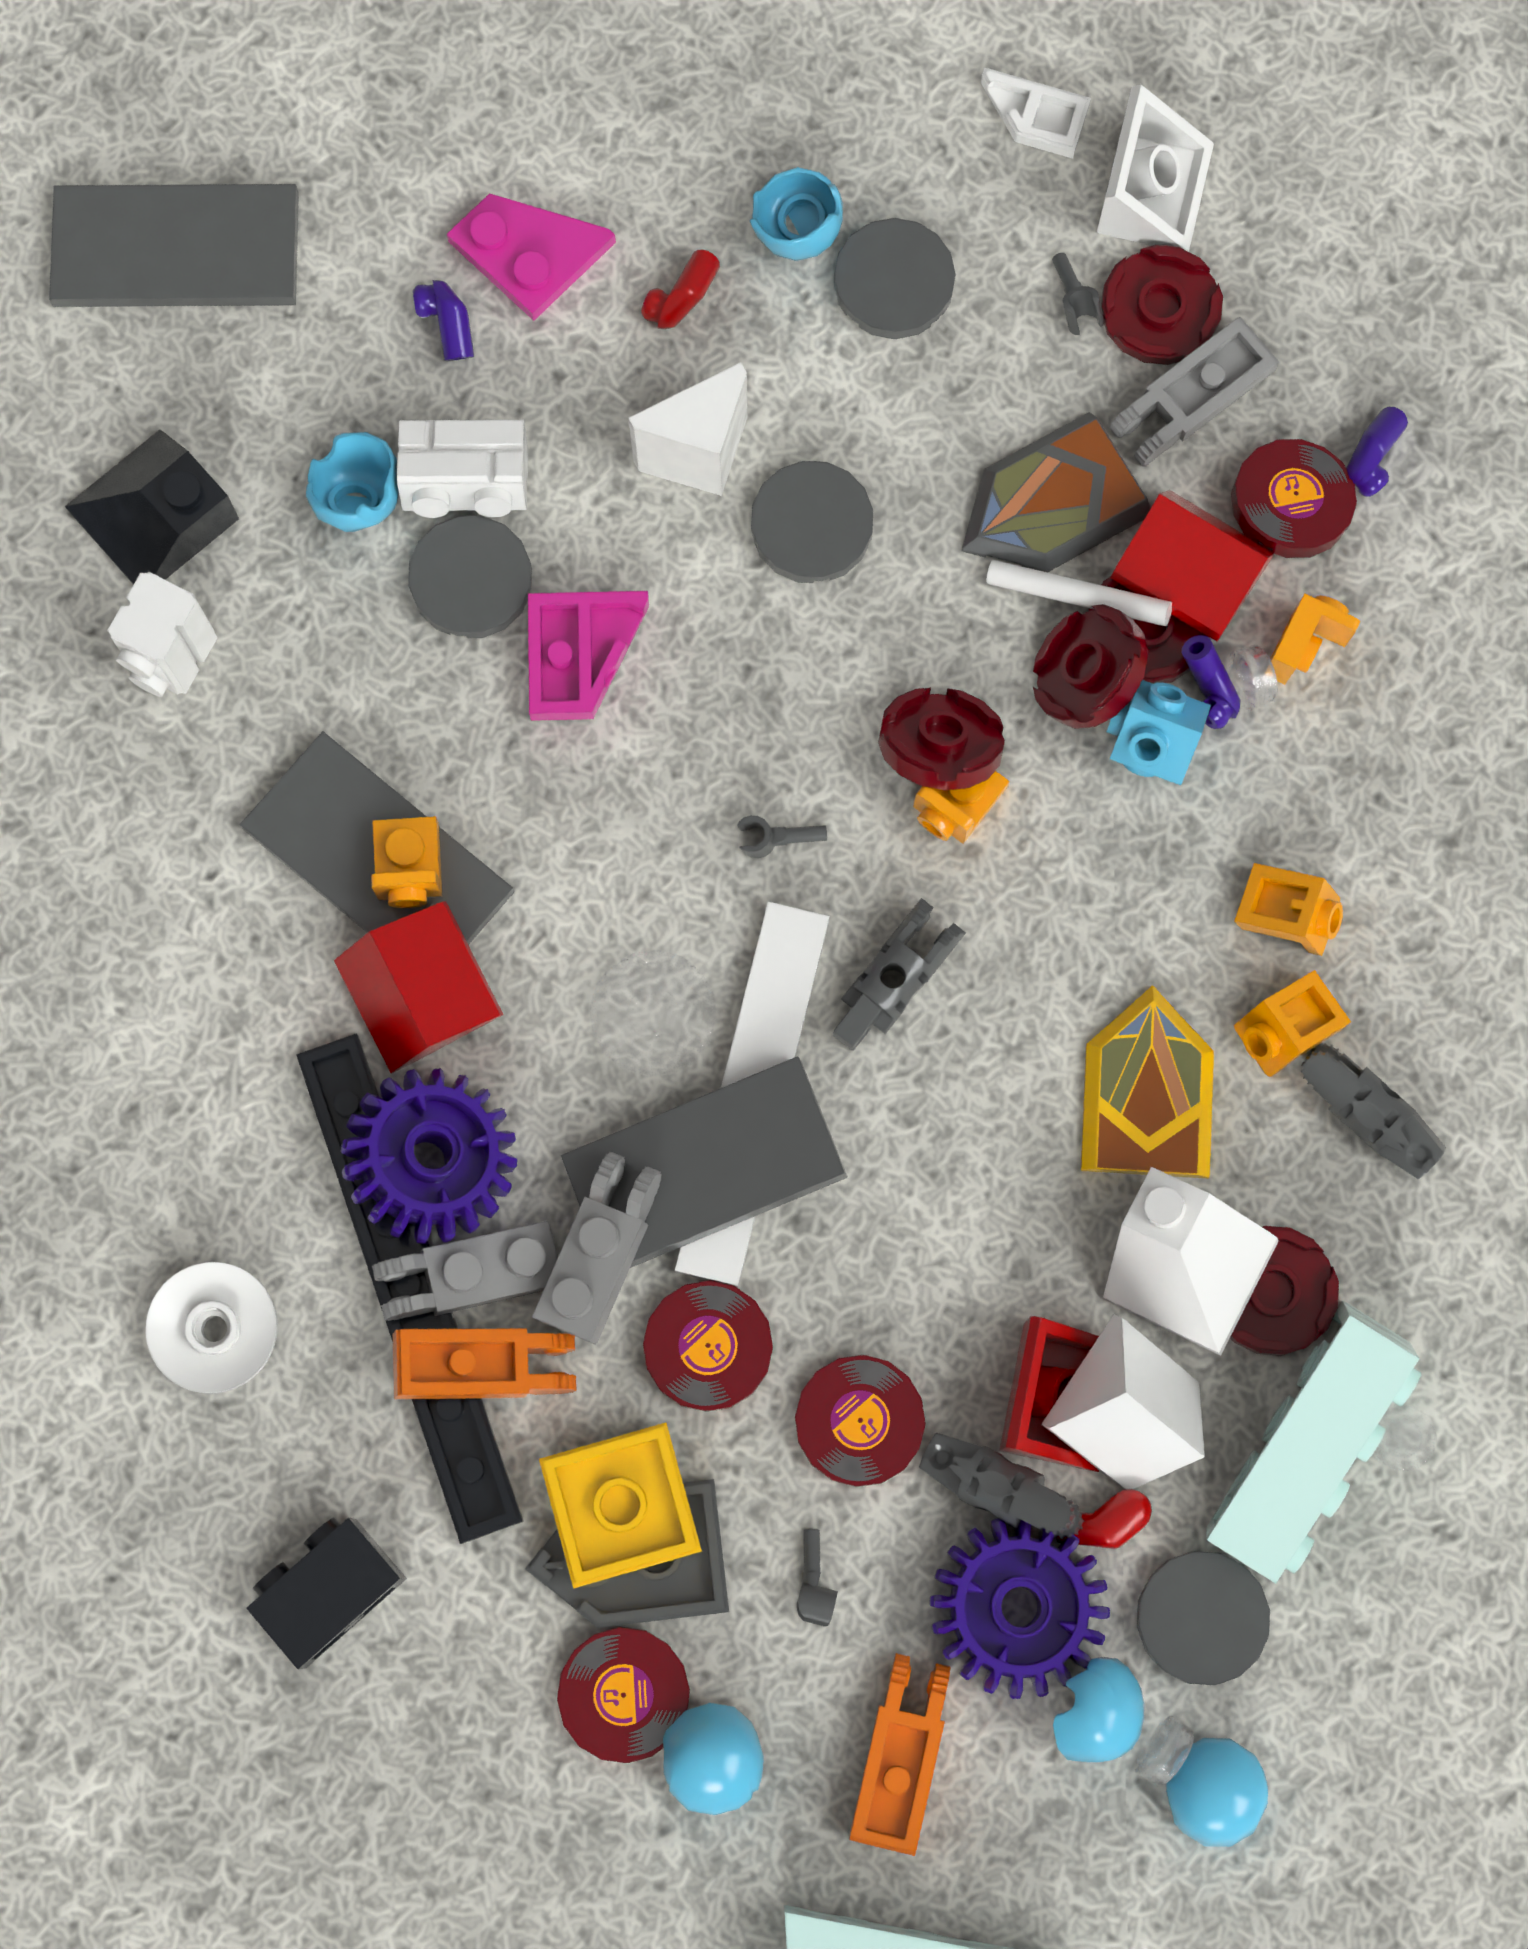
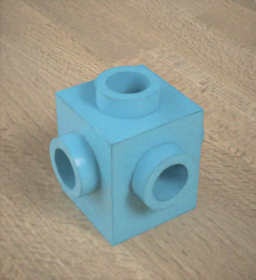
M1142 680L1133 699L1110 720L1106 732L1118 736L1110 759L1123 764L1126 769L1139 776H1156L1181 785L1202 735L1211 705L1186 696L1181 689L1174 685L1163 682L1153 684Z

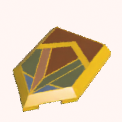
M1153 985L1086 1044L1081 1171L1147 1175L1150 1168L1153 1167L1173 1177L1209 1179L1214 1051Z

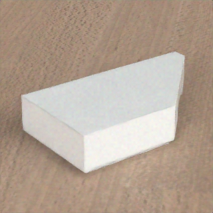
M984 68L981 84L1014 141L1073 159L1091 98Z

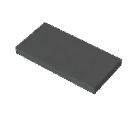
M296 184L54 185L49 300L53 307L296 305L299 202Z
M324 731L321 732L240 823L241 828L367 933L437 903L446 901L469 945L515 892L511 885L439 827L442 896L427 897L426 905L414 908H395L388 905V900H378L372 889L371 875L375 874L373 820L427 816Z
M798 1056L561 1155L579 1206H581L584 1197L589 1198L595 1174L599 1170L602 1159L609 1152L625 1157L624 1173L609 1207L626 1213L628 1197L642 1169H645L646 1166L661 1172L660 1187L645 1220L648 1227L630 1268L848 1178L802 1061Z

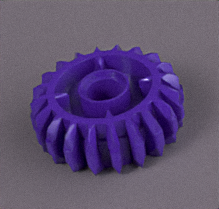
M441 1068L433 1069L427 1085H423L422 1079L415 1069L408 1070L404 1076V1090L390 1077L383 1080L380 1085L382 1098L367 1093L360 1102V1106L366 1115L352 1114L346 1127L358 1137L344 1139L340 1150L342 1154L348 1157L359 1159L345 1165L342 1170L345 1180H364V1183L354 1190L351 1195L353 1202L358 1204L373 1198L377 1203L368 1215V1220L376 1224L385 1213L390 1214L396 1218L390 1227V1235L394 1237H400L408 1223L414 1224L415 1241L422 1244L429 1239L432 1225H435L438 1236L443 1242H450L456 1235L455 1221L462 1230L471 1234L480 1225L477 1213L492 1218L499 1210V1206L493 1196L505 1197L512 1188L509 1180L501 1174L513 1172L518 1162L517 1158L512 1155L500 1152L512 1146L516 1141L514 1132H496L495 1130L507 1116L505 1109L498 1108L486 1113L482 1107L490 1097L488 1089L483 1088L476 1093L474 1098L469 1097L463 1093L468 1085L466 1075H459L451 1088L444 1086L445 1076ZM423 1142L436 1145L444 1155L445 1165L438 1169H429L422 1166L414 1155V1146Z
M998 1518L991 1521V1531L995 1541L987 1544L982 1533L977 1528H973L967 1532L968 1540L976 1550L970 1557L955 1545L951 1546L947 1551L951 1560L961 1566L957 1575L945 1569L936 1570L934 1578L940 1583L952 1585L950 1597L943 1595L930 1596L929 1605L931 1607L950 1609V1619L939 1620L933 1623L932 1630L934 1634H945L954 1630L958 1640L946 1645L942 1650V1654L946 1659L950 1660L957 1657L964 1650L970 1658L959 1672L960 1676L965 1680L971 1679L981 1666L988 1670L983 1680V1691L993 1694L999 1685L1002 1675L1009 1677L1007 1689L1009 1697L1012 1699L1021 1698L1023 1678H1031L1032 1687L1037 1696H1047L1049 1692L1045 1677L1046 1673L1052 1671L1056 1680L1062 1686L1067 1687L1066 1682L1072 1676L1064 1663L1069 1658L1078 1666L1087 1669L1091 1658L1078 1648L1082 1640L1095 1645H1103L1105 1635L1099 1631L1087 1629L1089 1617L1096 1619L1109 1618L1110 1608L1090 1606L1089 1594H1098L1106 1591L1108 1588L1105 1580H1093L1085 1584L1081 1574L1092 1569L1097 1564V1560L1093 1555H1087L1073 1563L1068 1556L1078 1546L1079 1539L1075 1535L1064 1539L1057 1548L1051 1544L1054 1534L1052 1532H1045V1528L1040 1530L1037 1539L1030 1537L1031 1524L1021 1520L1018 1529H1016V1536L1008 1537L1005 1523ZM1015 1587L1029 1590L1037 1603V1612L1034 1619L1022 1627L1011 1625L1004 1618L1001 1608L1005 1594Z

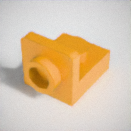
M1304 593L1293 610L1263 675L1285 685L1296 669L1306 673L1311 666L1323 639L1313 635V633L1345 647L1355 634L1360 620L1349 615L1348 608L1333 598L1321 595L1314 598Z
M995 771L988 780L970 788L940 790L922 786L915 795L913 806L921 812L917 820L937 838L947 841L952 835L964 844L1007 789L1010 781Z
M437 817L373 820L375 874L371 875L372 889L378 900H388V905L395 908H414L426 905L427 897L442 896L439 822Z
M1254 863L1234 922L1242 930L1299 942L1308 953L1322 956L1328 939H1334L1340 929L1343 906L1339 895L1325 878Z
M1314 970L1264 999L1234 1025V1029L1243 1041L1249 1055L1257 1061L1264 1073L1271 1077L1299 1056L1339 1033L1351 1023V1020Z

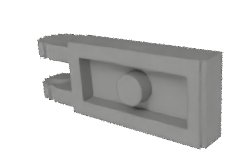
M1241 317L1236 318L1148 385L1144 395L1120 413L1111 422L1109 427L1118 438H1122L1124 435L1130 434L1137 429L1141 422L1147 419L1154 411L1161 416L1167 425L1156 432L1155 435L1143 441L1134 454V457L1142 467L1146 466L1172 447L1179 438L1182 442L1276 371L1279 361Z
M609 1152L608 1155L606 1154L605 1158L602 1159L601 1165H599V1170L591 1184L590 1196L583 1199L532 1316L540 1322L595 1345L602 1334L647 1230L648 1224L645 1220L660 1187L662 1176L660 1171L645 1166V1169H642V1172L634 1182L628 1197L626 1213L611 1208L609 1205L623 1176L625 1157L613 1152Z
M549 1221L423 1248L420 1254H410L378 1262L372 1266L375 1280H384L385 1282L399 1280L405 1276L424 1272L429 1293L400 1296L381 1305L384 1320L390 1321L434 1312V1316L542 1292L558 1258Z

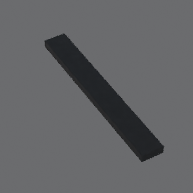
M356 1033L296 1054L380 1306L400 1296L429 1293L424 1272L405 1276L402 1279L390 1282L375 1280L372 1269L374 1264L405 1255L420 1254L421 1250L430 1247L428 1240L424 1244L415 1241V1225L410 1223L407 1224L400 1237L390 1235V1227L396 1218L388 1213H385L376 1224L370 1222L368 1215L377 1204L374 1199L370 1198L363 1203L355 1204L351 1198L354 1190L363 1184L364 1180H345L342 1175L345 1165L359 1160L348 1157L340 1151L344 1139L358 1137L346 1127L347 1122L352 1114L366 1115L360 1106V1102L367 1093L379 1097L358 1034ZM434 1312L386 1321L392 1342L393 1333L395 1330L458 1329L453 1312L434 1316ZM482 1398L412 1399L460 1544L524 1522Z

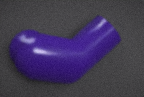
M433 280L432 285H417L413 289L416 314L422 318L431 315L438 316L444 361L473 358L474 350L469 315L464 303L445 281Z
M1386 407L1380 411L1364 431L1346 467L1350 479L1354 482L1362 496L1371 497L1375 495L1389 481L1388 472L1379 463L1408 425L1405 413L1396 407Z
M1202 635L1194 636L1184 643L1182 654L1201 693L1206 697L1201 702L1211 705L1205 724L1213 729H1221L1225 727L1230 717H1237L1241 699L1211 639Z

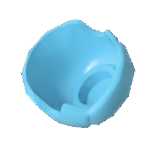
M797 167L775 174L760 191H756L753 195L751 226L758 239L776 256L794 261L816 257L829 248L839 234L843 222L842 198L836 185L832 184L820 172ZM787 215H789L799 235L793 234L787 229Z
M368 432L342 433L334 437L332 449L326 457L321 460L312 459L310 462L306 498L319 520L344 532H356L379 524L395 509L399 496L397 458L385 440ZM360 493L366 497L349 496L347 494Z
M1099 1657L1091 1659L1087 1670L1067 1680L1066 1686L1075 1694L1074 1706L1072 1709L1057 1714L1054 1717L1053 1729L1057 1748L1067 1760L1105 1762L1122 1757L1133 1749L1141 1735L1145 1703L1142 1689L1126 1665L1117 1658Z
M715 1703L698 1706L686 1710L666 1730L663 1737V1773L669 1785V1792L688 1811L709 1815L733 1811L747 1803L752 1798L753 1792L759 1789L764 1763L760 1741L752 1722L735 1707Z
M1202 1738L1180 1751L1172 1763L1171 1770L1167 1774L1166 1793L1174 1823L1184 1834L1205 1847H1231L1254 1833L1267 1808L1268 1785L1262 1766L1253 1753L1230 1738Z

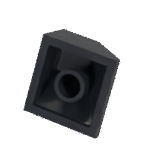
M158 430L65 506L133 585L140 573H148V571L166 580L239 520L224 490L188 450L162 430Z

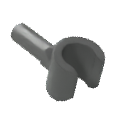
M1065 253L1056 254L1052 261L1065 287L1064 291L1066 294L1062 301L1069 331L1073 335H1080L1077 318L1081 315L1093 316L1097 319L1099 326H1103L1104 318L1098 292L1092 287L1082 286Z
M752 815L744 817L737 824L741 831L761 828L765 831L764 838L758 845L739 847L745 855L751 858L765 857L772 852L775 846H783L789 843L827 841L826 825L771 828L765 819Z
M806 1529L803 1530L804 1573H802L803 1582L797 1602V1612L803 1621L826 1627L832 1619L838 1591L818 1586L821 1574L820 1530Z

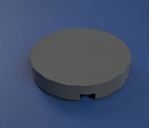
M890 218L870 222L851 234L838 253L834 272V287L838 305L846 316L848 314L854 322L859 324V328L873 336L900 339L919 335L930 328L931 324L945 313L951 303L956 273L951 252L938 234L918 222Z
M801 461L779 469L762 484L752 504L751 533L759 556L775 573L797 583H814V581H824L827 579L831 581L846 575L863 559L872 540L873 507L865 488L849 471L828 462Z
M457 516L435 525L418 541L409 561V589L419 613L436 630L449 635L466 636V638H485L505 630L523 613L528 601V593L531 591L532 566L522 541L505 524L484 516Z
M1192 1551L1167 1560L1149 1577L1138 1599L1137 1629L1145 1652L1164 1672L1188 1684L1218 1685L1240 1677L1259 1659L1269 1637L1270 1608L1262 1585L1243 1564L1221 1553Z

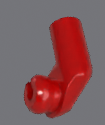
M707 250L694 251L670 294H666L659 288H654L648 292L641 309L645 320L658 323V329L676 327L705 296L720 268V262L717 257Z
M1127 1489L1115 1494L1093 1513L1083 1512L1082 1519L1085 1521L1082 1523L1083 1529L1078 1531V1535L1074 1534L1079 1539L1078 1545L1110 1549L1120 1548L1147 1525L1152 1513L1151 1502L1140 1491ZM1060 1536L1056 1537L1058 1543H1062L1064 1541V1539H1061Z

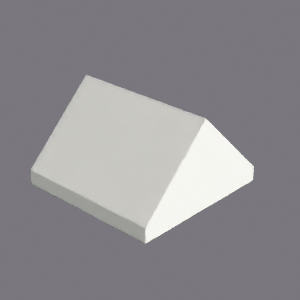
M1143 85L1132 86L1097 233L1152 246L1180 247L1189 252L1214 143Z
M741 362L628 418L633 461L638 471L722 496L747 420V372Z
M1114 1314L1042 1425L1112 1481L1127 1490L1135 1489L1204 1458V1440L1199 1382L1127 1321Z

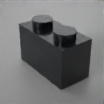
M334 1517L331 1518L304 1542V1545L310 1551L291 1569L284 1562L280 1563L253 1587V1590L259 1597L246 1609L298 1670L309 1667L407 1579L357 1519L347 1518L340 1525Z

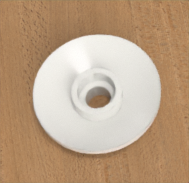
M205 1262L189 1266L168 1279L158 1290L151 1302L146 1319L148 1349L159 1370L180 1387L207 1394L227 1392L250 1381L262 1370L270 1358L277 1338L276 1310L265 1287L247 1271L234 1265L220 1262ZM220 1317L226 1322L227 1332L221 1340L211 1342L204 1335V1326L211 1318Z

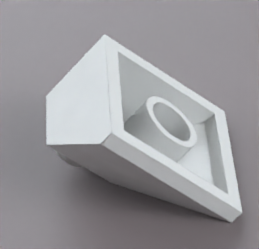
M1151 1167L1122 1222L1103 1298L1134 1315L1221 1356L1279 1240L1276 1236L1210 1193Z

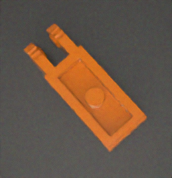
M527 1328L395 1330L393 1333L394 1399L524 1398L528 1394L554 1395L573 1393L577 1390L576 1375H569L565 1372L529 1374L528 1354L565 1355L568 1352L575 1351V1336L567 1333H527Z
M895 1654L884 1706L879 1705L849 1840L915 1856L945 1721L940 1719L949 1682L950 1666L936 1663L934 1670L930 1673L926 1690L928 1698L923 1716L899 1710L904 1689L908 1686L911 1666L909 1656Z

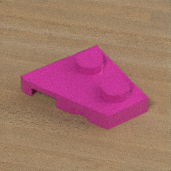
M490 193L447 233L448 242L533 321L616 243L615 234L608 228Z
M648 591L528 593L529 715L531 721L594 719L649 608Z

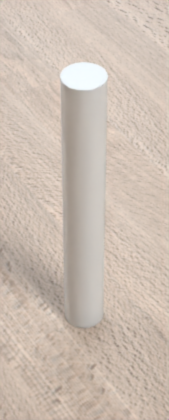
M992 560L987 572L986 581L989 585L1094 609L1091 606L1104 604L1122 611L1132 619L1161 626H1167L1172 612V602L1001 561Z

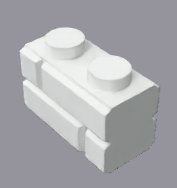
M524 420L399 421L397 486L402 511H414L422 517L437 518L446 515L449 511L475 510L480 515L495 518L505 516L511 510L527 509L528 445Z
M149 571L148 573H140L126 597L130 602L129 606L120 607L107 630L120 651L116 661L132 672L129 676L130 681L153 695L162 697L166 689L177 695L179 693L186 694L199 672V668L196 665L197 661H205L217 640V636L194 594Z

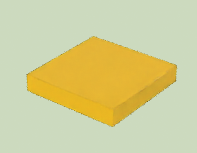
M666 1422L539 1459L573 1588L702 1552Z

